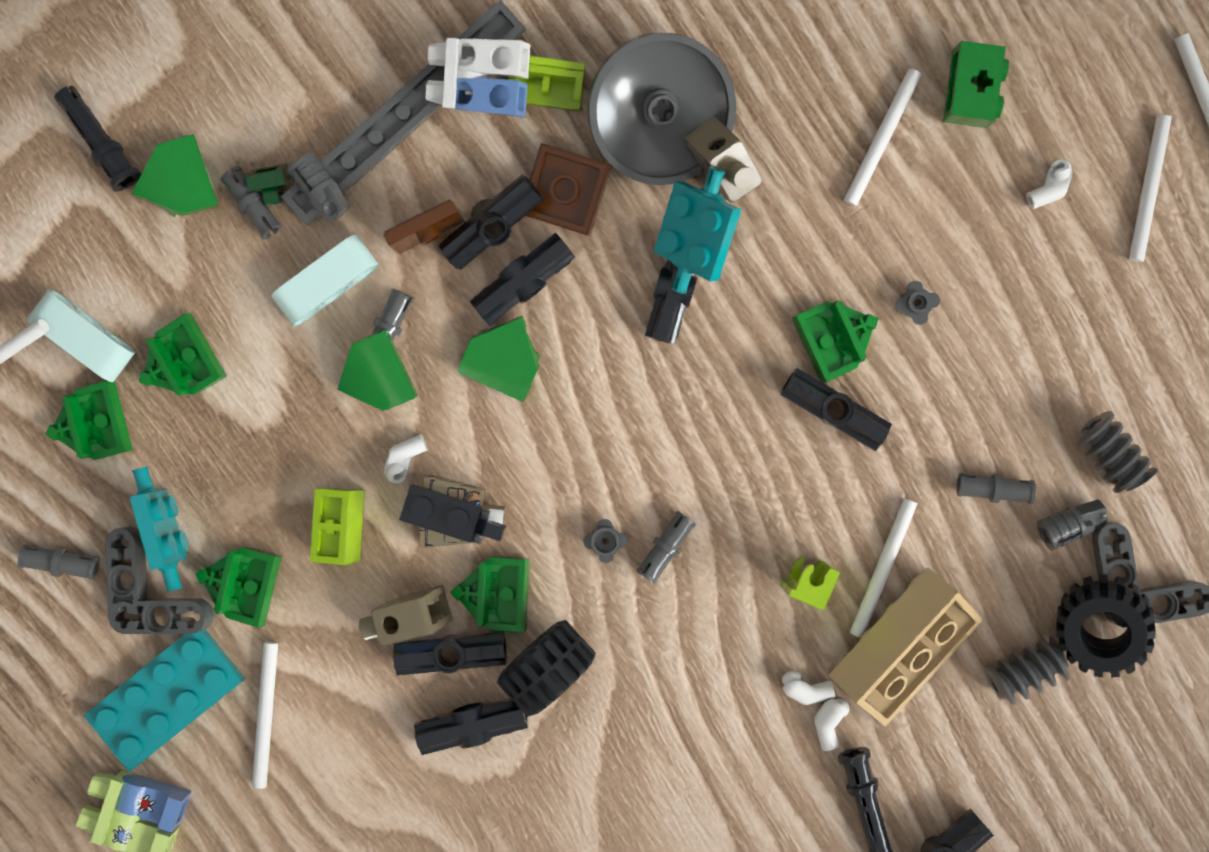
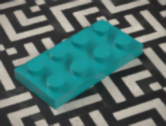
M207 630L193 634H184L83 716L128 772H130L246 678Z

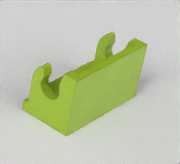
M530 56L528 79L508 77V80H517L528 84L526 104L580 112L586 73L585 63Z
M315 488L310 562L334 565H348L360 562L365 489Z
M800 557L794 562L787 580H782L780 587L788 596L824 611L840 572L831 565L819 560L815 567L809 564L800 573V569L805 561L803 557Z

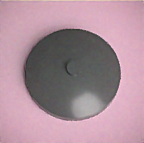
M649 33L625 42L615 49L602 63L589 91L587 106L588 123L597 148L604 158L620 173L645 184H674L675 181H686L702 172L686 144L684 136L713 116L731 132L733 131L736 118L735 91L732 80L723 63L702 43L675 33ZM717 141L710 146L709 150L720 149L716 146Z

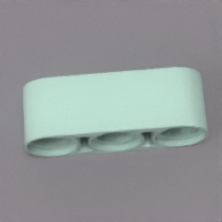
M355 234L343 240L284 283L271 297L292 326L295 327L311 318L377 269L379 263L360 237Z
M51 289L46 291L26 318L30 324L39 319L45 320L50 327V331L44 334L46 337L91 371L109 382L116 380L136 353L128 344L67 298Z

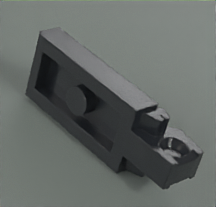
M410 484L399 518L401 521L469 543L475 542L478 544L481 543L483 536L501 541L506 529V525L488 520L491 511L483 509V506L416 484Z

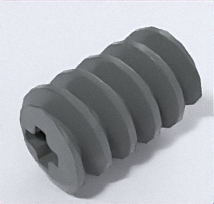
M1107 411L1096 416L1081 429L1083 435L1078 440L1077 446L1081 447L1090 444L1092 447L1085 456L1087 458L1100 456L1101 459L1096 463L1095 469L1100 470L1106 467L1110 469L1103 478L1105 482L1118 479L1119 482L1112 489L1114 493L1124 490L1130 491L1146 483L1158 471L1157 468H1149L1150 459L1147 456H1140L1142 451L1139 445H1130L1133 440L1132 436L1129 433H1121L1123 430L1122 423L1119 421L1111 422L1114 418V413Z
M1052 636L1049 637V644L1043 640L1037 641L1036 651L1032 647H1024L1023 658L1015 652L1010 654V664L1004 659L997 660V671L990 665L984 666L985 675L995 695L1000 701L1005 698L1012 706L1016 705L1015 693L1017 692L1026 700L1030 699L1029 686H1032L1038 693H1042V680L1044 679L1052 687L1057 686L1055 678L1057 673L1066 681L1070 680L1068 662L1064 653L1061 652L1057 641Z

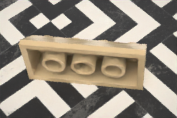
M927 567L910 582L909 588L899 599L886 608L884 615L877 623L862 634L854 648L837 661L835 668L828 676L860 707L886 727L978 627L983 619L958 591Z

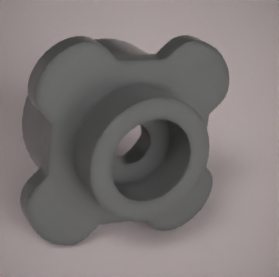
M913 281L908 284V291L902 298L896 301L895 307L899 313H904L912 318L915 324L922 325L927 322L931 309L939 305L940 298L936 293H929L925 290L921 282ZM916 299L920 300V306H915L914 301Z
M608 519L600 520L597 524V529L592 534H587L584 537V546L587 549H593L599 555V560L603 563L611 562L613 554L627 544V536L624 533H618L612 527V522ZM605 537L608 538L609 543L603 544L602 539Z

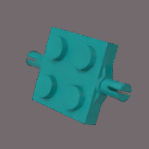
M709 167L704 188H697L684 181L674 182L654 247V253L668 259L678 268L671 288L678 293H687L692 274H696L708 281H719L742 209L728 203L718 193L725 171L716 167Z
M148 467L132 470L138 492L136 496L129 498L150 571L154 569L162 571L167 592L183 588L176 566H178L179 561L187 559L186 551H188L189 547L185 533L182 530L179 531L177 524L178 506L176 500L172 495H169L168 489L158 491L156 488H153Z

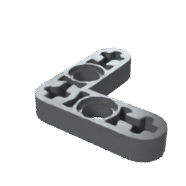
M1107 522L1096 528L1092 534V543L1098 579L1099 574L1109 575V571L1114 565L1121 564L1126 570L1125 585L1128 587L1131 583H1134L1139 587L1132 540L1128 529L1115 522ZM1109 530L1119 535V540L1113 541L1114 553L1123 554V558L1111 557L1106 559V555L1114 556L1112 546L1104 543V537H1108L1110 534ZM1185 581L1144 589L1139 588V594L1145 593L1149 599L1150 607L1151 601L1156 595L1163 594L1168 600V607L1163 613H1154L1155 623L1202 616L1209 613V586L1197 581ZM1194 590L1202 594V599L1197 600V606L1189 602L1179 603L1177 598L1194 596ZM1104 612L1106 618L1111 623L1122 628H1128V623L1122 617L1114 613Z
M131 526L117 528L108 534L105 544L108 618L111 627L116 632L121 634H193L206 630L211 626L214 620V611L210 603L204 599H147L146 556L137 528ZM121 539L130 541V547L121 546ZM121 559H131V563L121 564ZM124 570L129 571L133 576V586L129 590L125 589L120 582V575ZM158 606L163 607L168 613V622L165 626L159 625L155 620L154 613ZM126 611L128 614L142 613V617L130 621L129 619H124L123 614ZM194 611V613L200 615L199 621L193 618L180 620L181 614Z

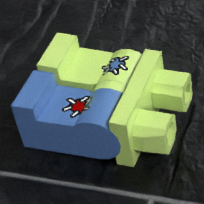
M122 770L116 776L98 772L91 779L88 795L104 799L102 809L91 805L83 807L76 827L93 834L90 843L100 846L104 844L113 850L125 852H171L180 827L179 824L182 821L192 791L133 775V773Z

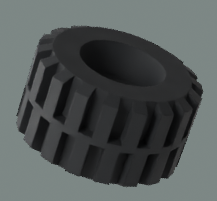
M1099 574V581H1093L1091 576L1083 578V585L1080 586L1074 583L1070 587V594L1064 593L1061 598V605L1058 606L1056 637H1059L1058 645L1061 652L1066 651V659L1071 664L1076 661L1079 662V670L1084 673L1092 669L1094 670V676L1103 678V672H1111V678L1120 677V671L1124 669L1127 674L1134 672L1135 663L1143 665L1147 661V652L1152 653L1155 646V620L1153 609L1149 605V599L1145 593L1139 594V587L1134 583L1127 587L1124 578L1116 576L1115 581H1109L1108 574ZM1110 612L1122 617L1129 626L1118 637L1101 639L1089 634L1082 624L1089 616L1095 613Z
M562 620L553 624L523 650L501 672L497 684L527 717L536 715L553 703L580 678L592 664L596 652L567 620Z

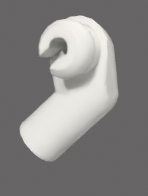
M1059 159L1054 161L1048 170L1044 186L1026 193L1027 202L1031 209L1049 204L1066 195L1073 174L1071 164L1067 160Z
M421 434L390 448L384 466V473L391 483H402L406 479L411 458L428 450Z
M797 671L787 672L782 677L783 691L786 696L803 705L835 698L831 680L809 685L801 680V675Z
M842 697L831 698L825 701L815 715L814 723L822 751H830L839 747L835 727L849 713V704Z

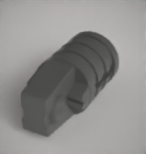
M314 152L303 155L287 169V174L299 186L300 191L305 194L309 203L329 222L339 219L350 208L336 181L331 178L330 173L324 168L321 161L317 159Z
M1099 499L1074 507L1070 506L1064 511L1061 510L1056 514L1047 516L1045 519L1038 520L1037 529L1046 547L1053 551L1060 546L1067 545L1069 542L1076 541L1078 538L1087 536L1099 526L1107 523V509Z

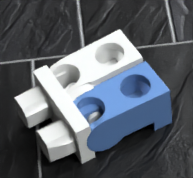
M446 38V43L429 44V65L445 67L444 81L428 80L426 84V100L442 104V108L525 118L528 84L517 80L489 79L488 75L528 79L531 44L521 40Z

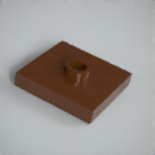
M541 143L530 181L541 193L544 200L526 216L591 236L612 165Z
M447 200L384 231L383 235L388 245L401 254L419 244L426 245L441 237L442 233L465 221L453 201Z

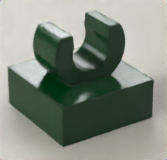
M287 163L254 169L245 176L249 191L262 189L266 206L279 204L283 199L281 197L283 195L281 185H285L291 178L286 172L288 169Z

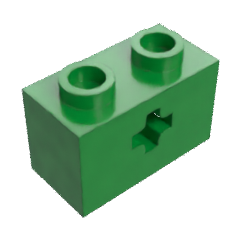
M961 41L952 50L943 122L987 128L996 121V118H1000L1004 105V97L999 95L1001 82L1005 81L1009 69V60L1004 59L1005 46ZM974 79H978L977 83L978 86L983 87L982 91L977 92V85L971 84Z

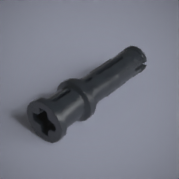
M70 85L69 89L67 86L60 89L55 94L54 99L92 151V162L95 166L103 169L110 180L109 186L114 192H118L136 183L141 176L140 171L135 167L132 168L123 155L124 149L121 144L111 140L95 115L81 98L76 87Z
M857 747L846 750L838 755V761L841 765H844L848 780L846 790L851 797L855 798L869 852H893L876 795L879 782L878 778L873 777L870 767V749Z

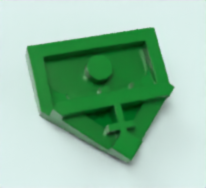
M194 134L157 144L132 195L164 209L173 217L217 207L218 202Z
M827 301L792 317V321L822 383H826L858 368L859 363L865 361L867 356L865 351L872 330L876 329L879 320L878 317L871 314L865 315L843 306V303L840 301L833 303Z
M191 313L181 315L158 330L155 337L147 338L146 344L149 347L145 371L140 373L139 383L147 386L154 385L173 391L180 396L185 394L196 395L227 377Z
M523 315L496 327L483 329L473 336L469 341L457 372L524 402L539 369L538 360L540 355L535 351L527 333V325Z
M387 328L351 345L337 390L382 411L398 406L418 396Z
M115 381L100 382L76 389L73 394L64 395L62 399L64 405L55 424L49 425L45 433L53 441L59 440L74 450L77 454L76 456L80 459L91 458L98 460L133 451Z
M243 547L240 550L230 551L227 553V556L210 567L200 570L195 575L199 583L206 586L215 604L213 610L216 614L223 613L225 618L257 628L264 627L282 556L250 547Z
M490 557L487 561L481 562L478 568L462 583L453 588L450 593L456 601L460 600L476 619L475 623L479 628L485 626L487 630L525 632L527 625L530 558Z

